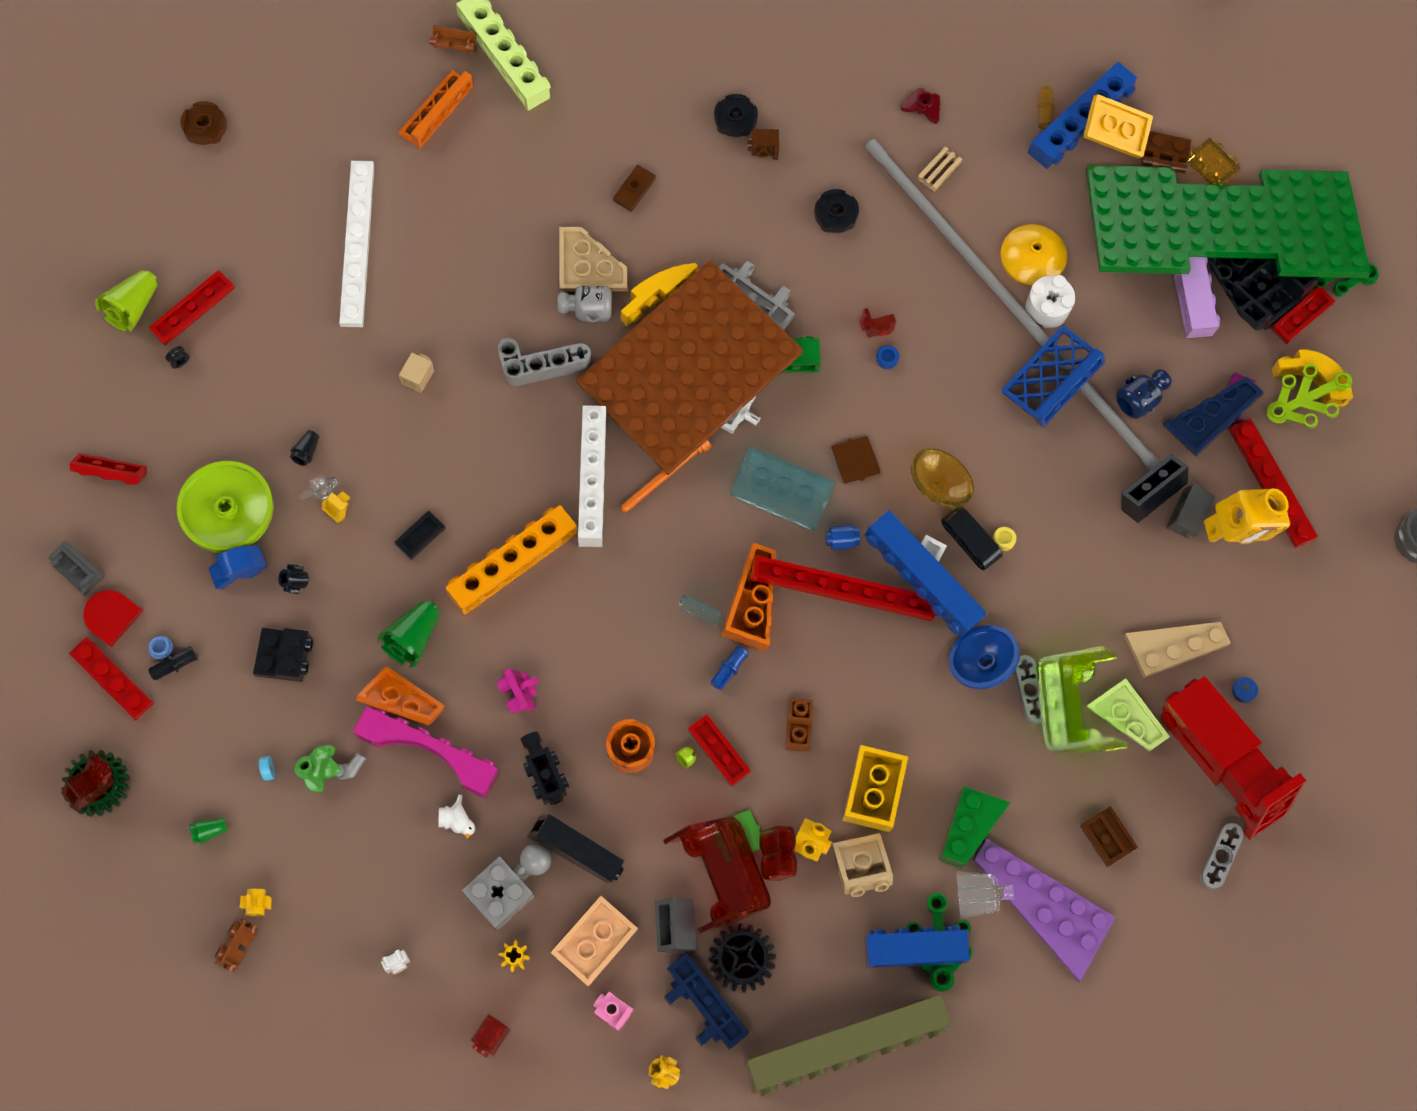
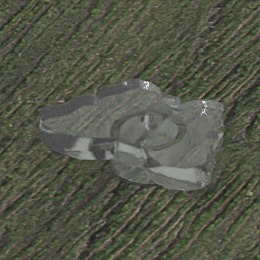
M320 475L308 483L310 488L300 494L299 497L301 501L310 496H317L321 500L327 499L333 492V489L337 487L339 481L336 477L329 479L325 475Z

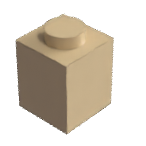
M411 353L399 373L401 384L422 394L434 372L431 359L423 354L416 355Z

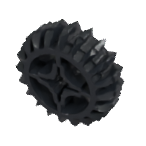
M742 923L738 925V932H735L734 927L731 925L728 927L730 935H727L722 930L720 935L723 940L719 938H714L713 940L719 947H710L709 949L716 956L709 957L708 961L711 963L716 962L717 964L712 966L710 971L716 972L719 970L720 973L715 977V980L719 981L724 977L726 979L722 985L724 988L731 982L733 983V992L736 991L737 985H741L742 993H746V985L748 984L751 990L755 991V981L763 986L765 982L761 976L763 975L768 979L772 976L766 968L775 969V964L768 962V960L776 959V954H768V951L774 949V945L769 944L766 946L764 944L769 940L768 935L762 939L759 938L762 932L760 928L753 934L751 933L753 925L748 926L747 932L743 931ZM738 938L749 939L742 948L728 944L730 941ZM755 944L762 952V966L757 964V961L751 955ZM747 948H749L746 957L749 962L746 964L743 962V964H739L735 968L738 963V956L736 954L740 953L741 955L742 952L745 953ZM722 950L727 952L733 960V966L729 972L726 971L722 963ZM743 968L757 972L749 978L735 977L739 970Z

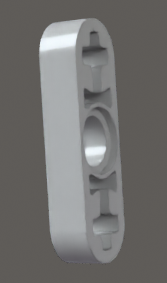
M1023 655L1020 656L1014 676L1024 717L1030 724L1038 725L1045 720L1048 710L1036 662L1032 657ZM1022 662L1027 666L1030 665V668L1027 670L1028 679L1024 681L1021 679L1025 678V671L1019 668ZM1026 684L1034 685L1037 690L1036 695H1027L1024 692V686ZM1036 699H1039V701L1035 703L1036 710L1041 711V714L1038 716V718H1036L1035 715L1030 714V712H1032L1034 708L1032 701H1035Z
M1228 823L1219 830L1200 874V883L1204 888L1215 890L1223 885L1243 840L1244 833L1239 825ZM1232 829L1234 831L1233 835L1236 838L1230 840L1228 846L1223 845L1229 837L1226 832ZM1217 850H1223L1227 853L1228 860L1226 863L1217 861L1215 857ZM1215 867L1221 868L1215 874V879L1218 881L1212 884L1209 883L1210 878L1207 875L1213 873Z

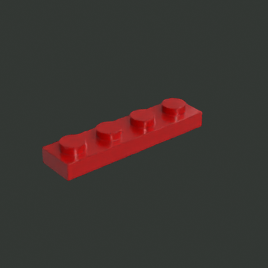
M218 270L148 328L166 346L232 292L235 287Z
M88 637L69 652L87 673L135 721L154 704Z

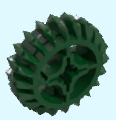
M89 750L88 758L84 754H80L79 758L81 761L71 760V764L74 767L72 769L65 768V772L69 774V777H62V781L67 784L61 788L64 793H67L64 796V800L70 802L69 806L72 809L77 808V812L81 815L86 812L89 817H92L96 811L98 816H103L104 809L112 813L113 809L111 806L114 804L119 807L121 803L117 800L120 797L123 799L127 798V795L122 791L130 789V785L124 783L130 779V775L124 774L128 770L127 766L121 765L122 760L119 757L114 759V754L111 752L105 755L103 750H99L96 755L93 750ZM97 765L105 766L96 772L88 771L89 768ZM113 774L114 783L110 791L108 789V782L112 778L111 775ZM82 776L84 783L80 788L81 791L78 792V783ZM89 777H92L94 780L97 779L99 786L102 787V790L98 787H94L95 785ZM97 794H102L104 796V798L98 801H86L88 798H92Z

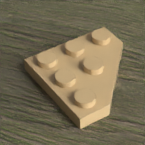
M559 227L560 292H576L577 287L581 285L607 286L612 292L628 291L627 266L621 261L616 260L611 255V252L601 243L596 242L590 237L584 228Z

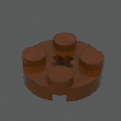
M200 101L194 103V107L183 112L180 123L188 141L199 145L217 144L221 141L226 131L227 121L223 111L216 104ZM205 119L208 122V125L204 127L198 125V123H202Z

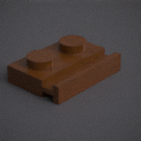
M1111 806L1080 825L1107 867L1138 848Z

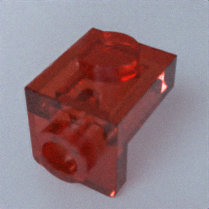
M868 308L863 309L862 316L859 318L862 331H866L868 338L877 335L881 337L887 336L894 331L896 325L894 314L872 319Z

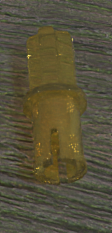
M1048 86L1040 88L1039 105L1037 106L1039 111L1038 127L1044 130L1052 123V111L1055 109V106L1052 104L1053 89Z

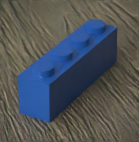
M960 926L945 927V931H935V927L920 928V932H910L909 928L896 929L895 933L886 934L885 930H871L870 934L865 937L867 968L964 964L970 961L967 930H960Z

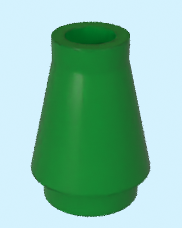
M224 817L195 820V823L189 824L194 844L200 842L201 845L224 832H228Z

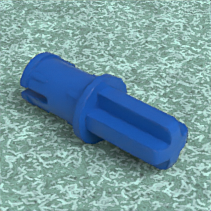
M736 646L728 659L722 661V667L711 680V685L717 690H722L733 675H737V669L749 656L748 652L742 647Z

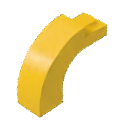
M1298 350L1293 358L1290 356L1282 357L1271 368L1273 377L1285 376L1287 374L1304 376V367L1307 364H1314L1318 369V373L1312 381L1318 387L1333 381L1337 373L1344 372L1334 360L1324 354L1311 350ZM1312 368L1306 370V373L1309 375L1315 372ZM1341 377L1338 379V382L1344 384L1347 382V379ZM1350 388L1345 392L1334 390L1322 396V403H1335L1338 406H1346L1353 398L1352 389Z

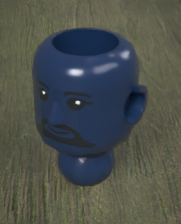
M1159 369L1153 372L1152 377L1142 374L1127 378L1123 381L1124 386L1116 394L1118 406L1130 418L1146 417L1145 415L1155 411L1154 408L1161 402L1163 397L1161 390H1166L1171 386V377L1165 370Z

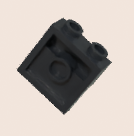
M262 628L253 675L302 682L303 676L307 675L309 670V661H306L307 655L313 648V638H311L309 632L284 628V630Z

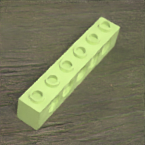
M462 0L456 3L458 17L470 32L476 33L477 43L525 108L529 111L550 99L549 89L551 86L549 81L538 73L539 69L535 62L527 58L524 47L522 45L518 46L510 29L506 30L500 15L492 11L490 2L488 0Z

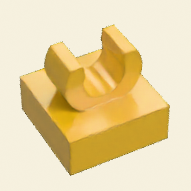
M329 491L323 497L321 509L339 523L345 519L347 506L349 505L346 501L350 499V496L344 491L337 496L332 491Z

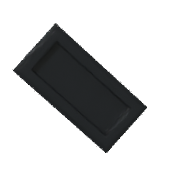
M428 510L394 543L412 560L446 528Z

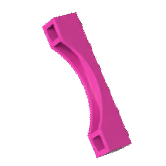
M366 706L353 730L357 738L375 747L405 744L431 751L442 758L454 770L465 790L484 799L487 798L499 774L494 762L483 758L481 761L473 757L474 753L461 747L458 750L452 747L450 741L439 737L437 740L430 736L431 733L421 727H418L416 730L408 726L409 722L396 716L393 719L387 716L388 712L376 707L372 709Z

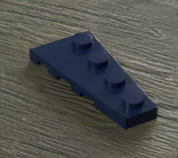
M1245 377L1212 398L1202 401L1196 407L1182 412L1172 420L1163 423V426L1197 457L1263 395V391L1248 377Z

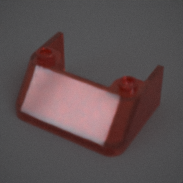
M725 817L691 824L663 840L664 844L681 841L685 852L693 858L702 857L719 900L710 908L712 922L698 929L699 934L726 927L770 907L771 898L743 827L735 817Z

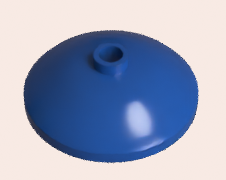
M996 625L978 626L971 629L962 638L959 637L954 643L949 655V667L955 679L968 688H992L1003 683L1013 674L1019 663L1020 648L1015 637L1005 628Z

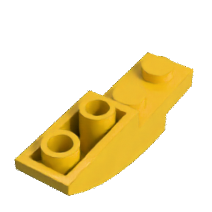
M696 263L675 266L661 271L638 284L631 290V302L621 310V321L626 326L632 322H637L646 309L653 308L659 302V298L662 301L668 298L698 271L699 266Z

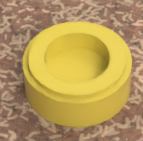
M1000 527L994 532L992 540L1001 551H1008L1016 543V534L1009 527Z

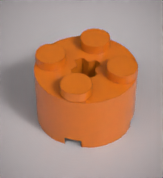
M634 719L619 721L611 728L606 739L608 759L620 772L636 773L642 771L652 762L655 753V738L652 730L646 724ZM628 742L635 745L633 750L627 748Z

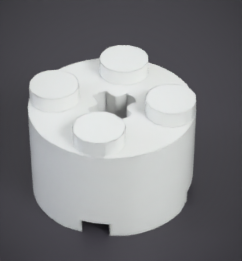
M1061 275L1042 277L1033 284L1025 305L1026 312L1036 323L1043 325L1045 328L1058 327L1068 318L1075 304V292L1065 277Z

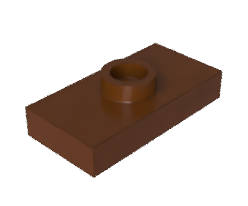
M636 165L613 197V201L632 212L655 181L656 175Z

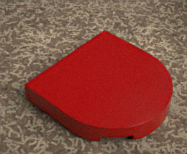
M104 590L94 594L87 601L83 610V620L86 627L95 636L112 647L143 610L120 592Z

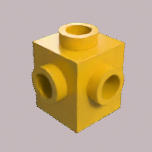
M805 818L791 849L802 854L805 858L818 862L821 853L826 855L832 841L828 840L832 831L820 823H815Z

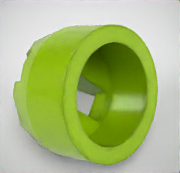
M691 747L681 748L675 753L676 759L684 768H689L696 761L697 755L693 753L694 750Z

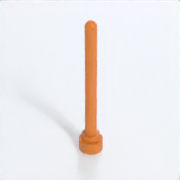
M708 440L704 442L669 475L661 471L621 505V510L623 512L631 510L697 453L699 455L706 453L712 448Z

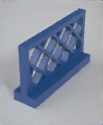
M1062 325L1004 386L1001 392L1044 428L1105 363L1104 353L1097 348H1092ZM1065 334L1071 338V345L1058 346L1057 340ZM1085 349L1089 354L1084 359L1075 360L1074 350ZM1071 350L1072 360L1058 361V351ZM1046 352H1055V362L1042 363V356ZM1072 365V372L1069 375L1059 376V366ZM1056 366V377L1043 378L1042 368ZM1030 369H1040V378L1027 379L1026 373ZM1057 381V388L1053 392L1044 393V382ZM1040 383L1041 393L1027 394V384ZM1024 384L1023 395H1014L1010 392L1015 385ZM1041 398V405L1035 411L1028 406V399Z

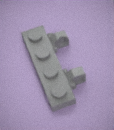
M746 261L740 270L737 268L732 270L724 263L721 264L719 269L778 326L785 330L795 317V313L787 308L788 303H786L790 297L791 290L782 286L775 297L772 294L768 295L751 283L749 277L754 272L755 266L749 261Z

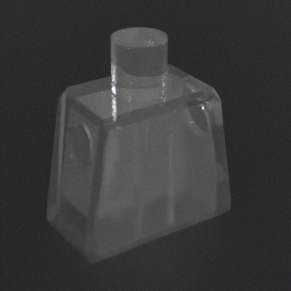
M957 871L961 920L1000 911L999 900L1014 899L1013 884L998 885L997 875Z

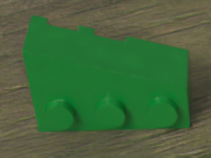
M964 786L959 793L939 861L963 868L1011 802Z

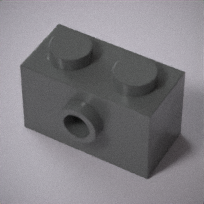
M669 898L655 901L657 952L682 953L696 950L694 900Z

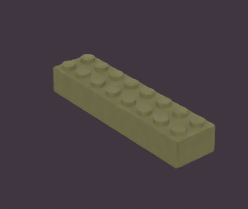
M942 995L747 1060L745 1066L754 1094L760 1092L761 1096L776 1092L778 1085L785 1084V1087L788 1088L802 1082V1077L809 1076L811 1080L826 1074L825 1069L832 1067L834 1072L851 1065V1060L856 1059L857 1063H861L875 1057V1052L880 1051L881 1055L896 1051L899 1049L898 1044L904 1043L905 1047L923 1041L922 1036L928 1035L929 1039L943 1035L947 1032L946 1028L952 1025Z

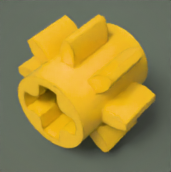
M247 889V895L240 896L239 908L246 909V916H264L265 909L271 910L272 897L266 896L265 889Z
M517 940L514 941L513 946H508V944L504 943L505 952L498 953L499 957L505 958V961L501 964L502 968L507 965L511 966V973H514L515 967H520L524 970V960H530L529 956L523 954L527 950V946L518 947ZM516 950L521 957L517 958L515 963H512L508 955H512L513 951Z
M663 1055L653 1060L649 1066L648 1073L649 1076L653 1077L651 1084L665 1089L675 1085L680 1077V1069L675 1067L678 1061L671 1057L666 1058Z

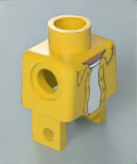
M1274 488L1239 490L1219 501L1215 505L1217 513L1204 520L1209 542H1216L1224 537L1227 542L1249 544L1273 538L1290 526L1287 513L1289 505L1286 496L1279 489ZM1240 508L1243 512V517L1238 521L1237 511Z

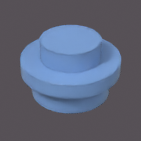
M157 636L149 643V653L157 660H164L168 658V655L172 654L173 643L168 637Z

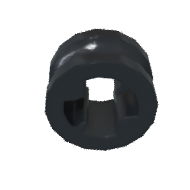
M182 346L171 349L165 357L168 362H171L170 365L174 369L182 367L189 360L190 356L184 352L185 350Z

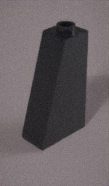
M550 814L539 816L527 836L534 842L545 846L548 850L606 883L618 880L624 868L621 867L624 863L623 859Z

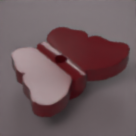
M918 88L901 104V110L904 112L918 111L919 114L924 113L932 123L937 124L939 122L940 97L938 94H931L923 88Z

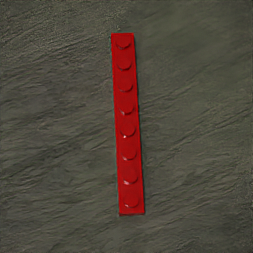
M755 555L753 558L752 581L927 621H932L935 618V613L932 611L931 606L914 591Z

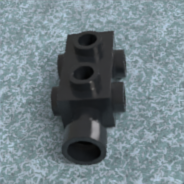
M538 731L523 736L520 740L524 749H527L529 755L525 756L527 763H524L523 767L528 778L531 776L534 778L536 785L532 786L537 800L542 798L544 805L547 803L555 805L564 800L563 797L567 796L565 788L569 787L565 774L559 775L556 766L560 765L555 751L550 753L548 747L542 748V739ZM540 763H544L547 766L542 771L537 767ZM549 785L556 787V790L551 793L546 789Z

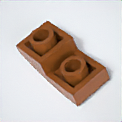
M789 698L785 750L810 751L813 700Z

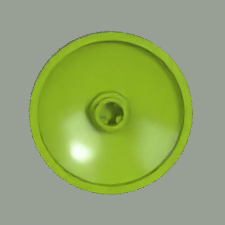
M219 461L200 468L186 480L177 500V517L184 533L197 546L215 553H223L236 547L250 546L255 543L267 530L274 511L272 492L263 476L254 468L236 461Z

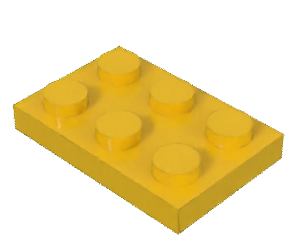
M1097 94L1092 99L1083 138L1140 159L1144 156L1153 116Z

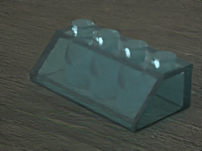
M750 446L740 466L730 495L816 531L833 494L836 482Z

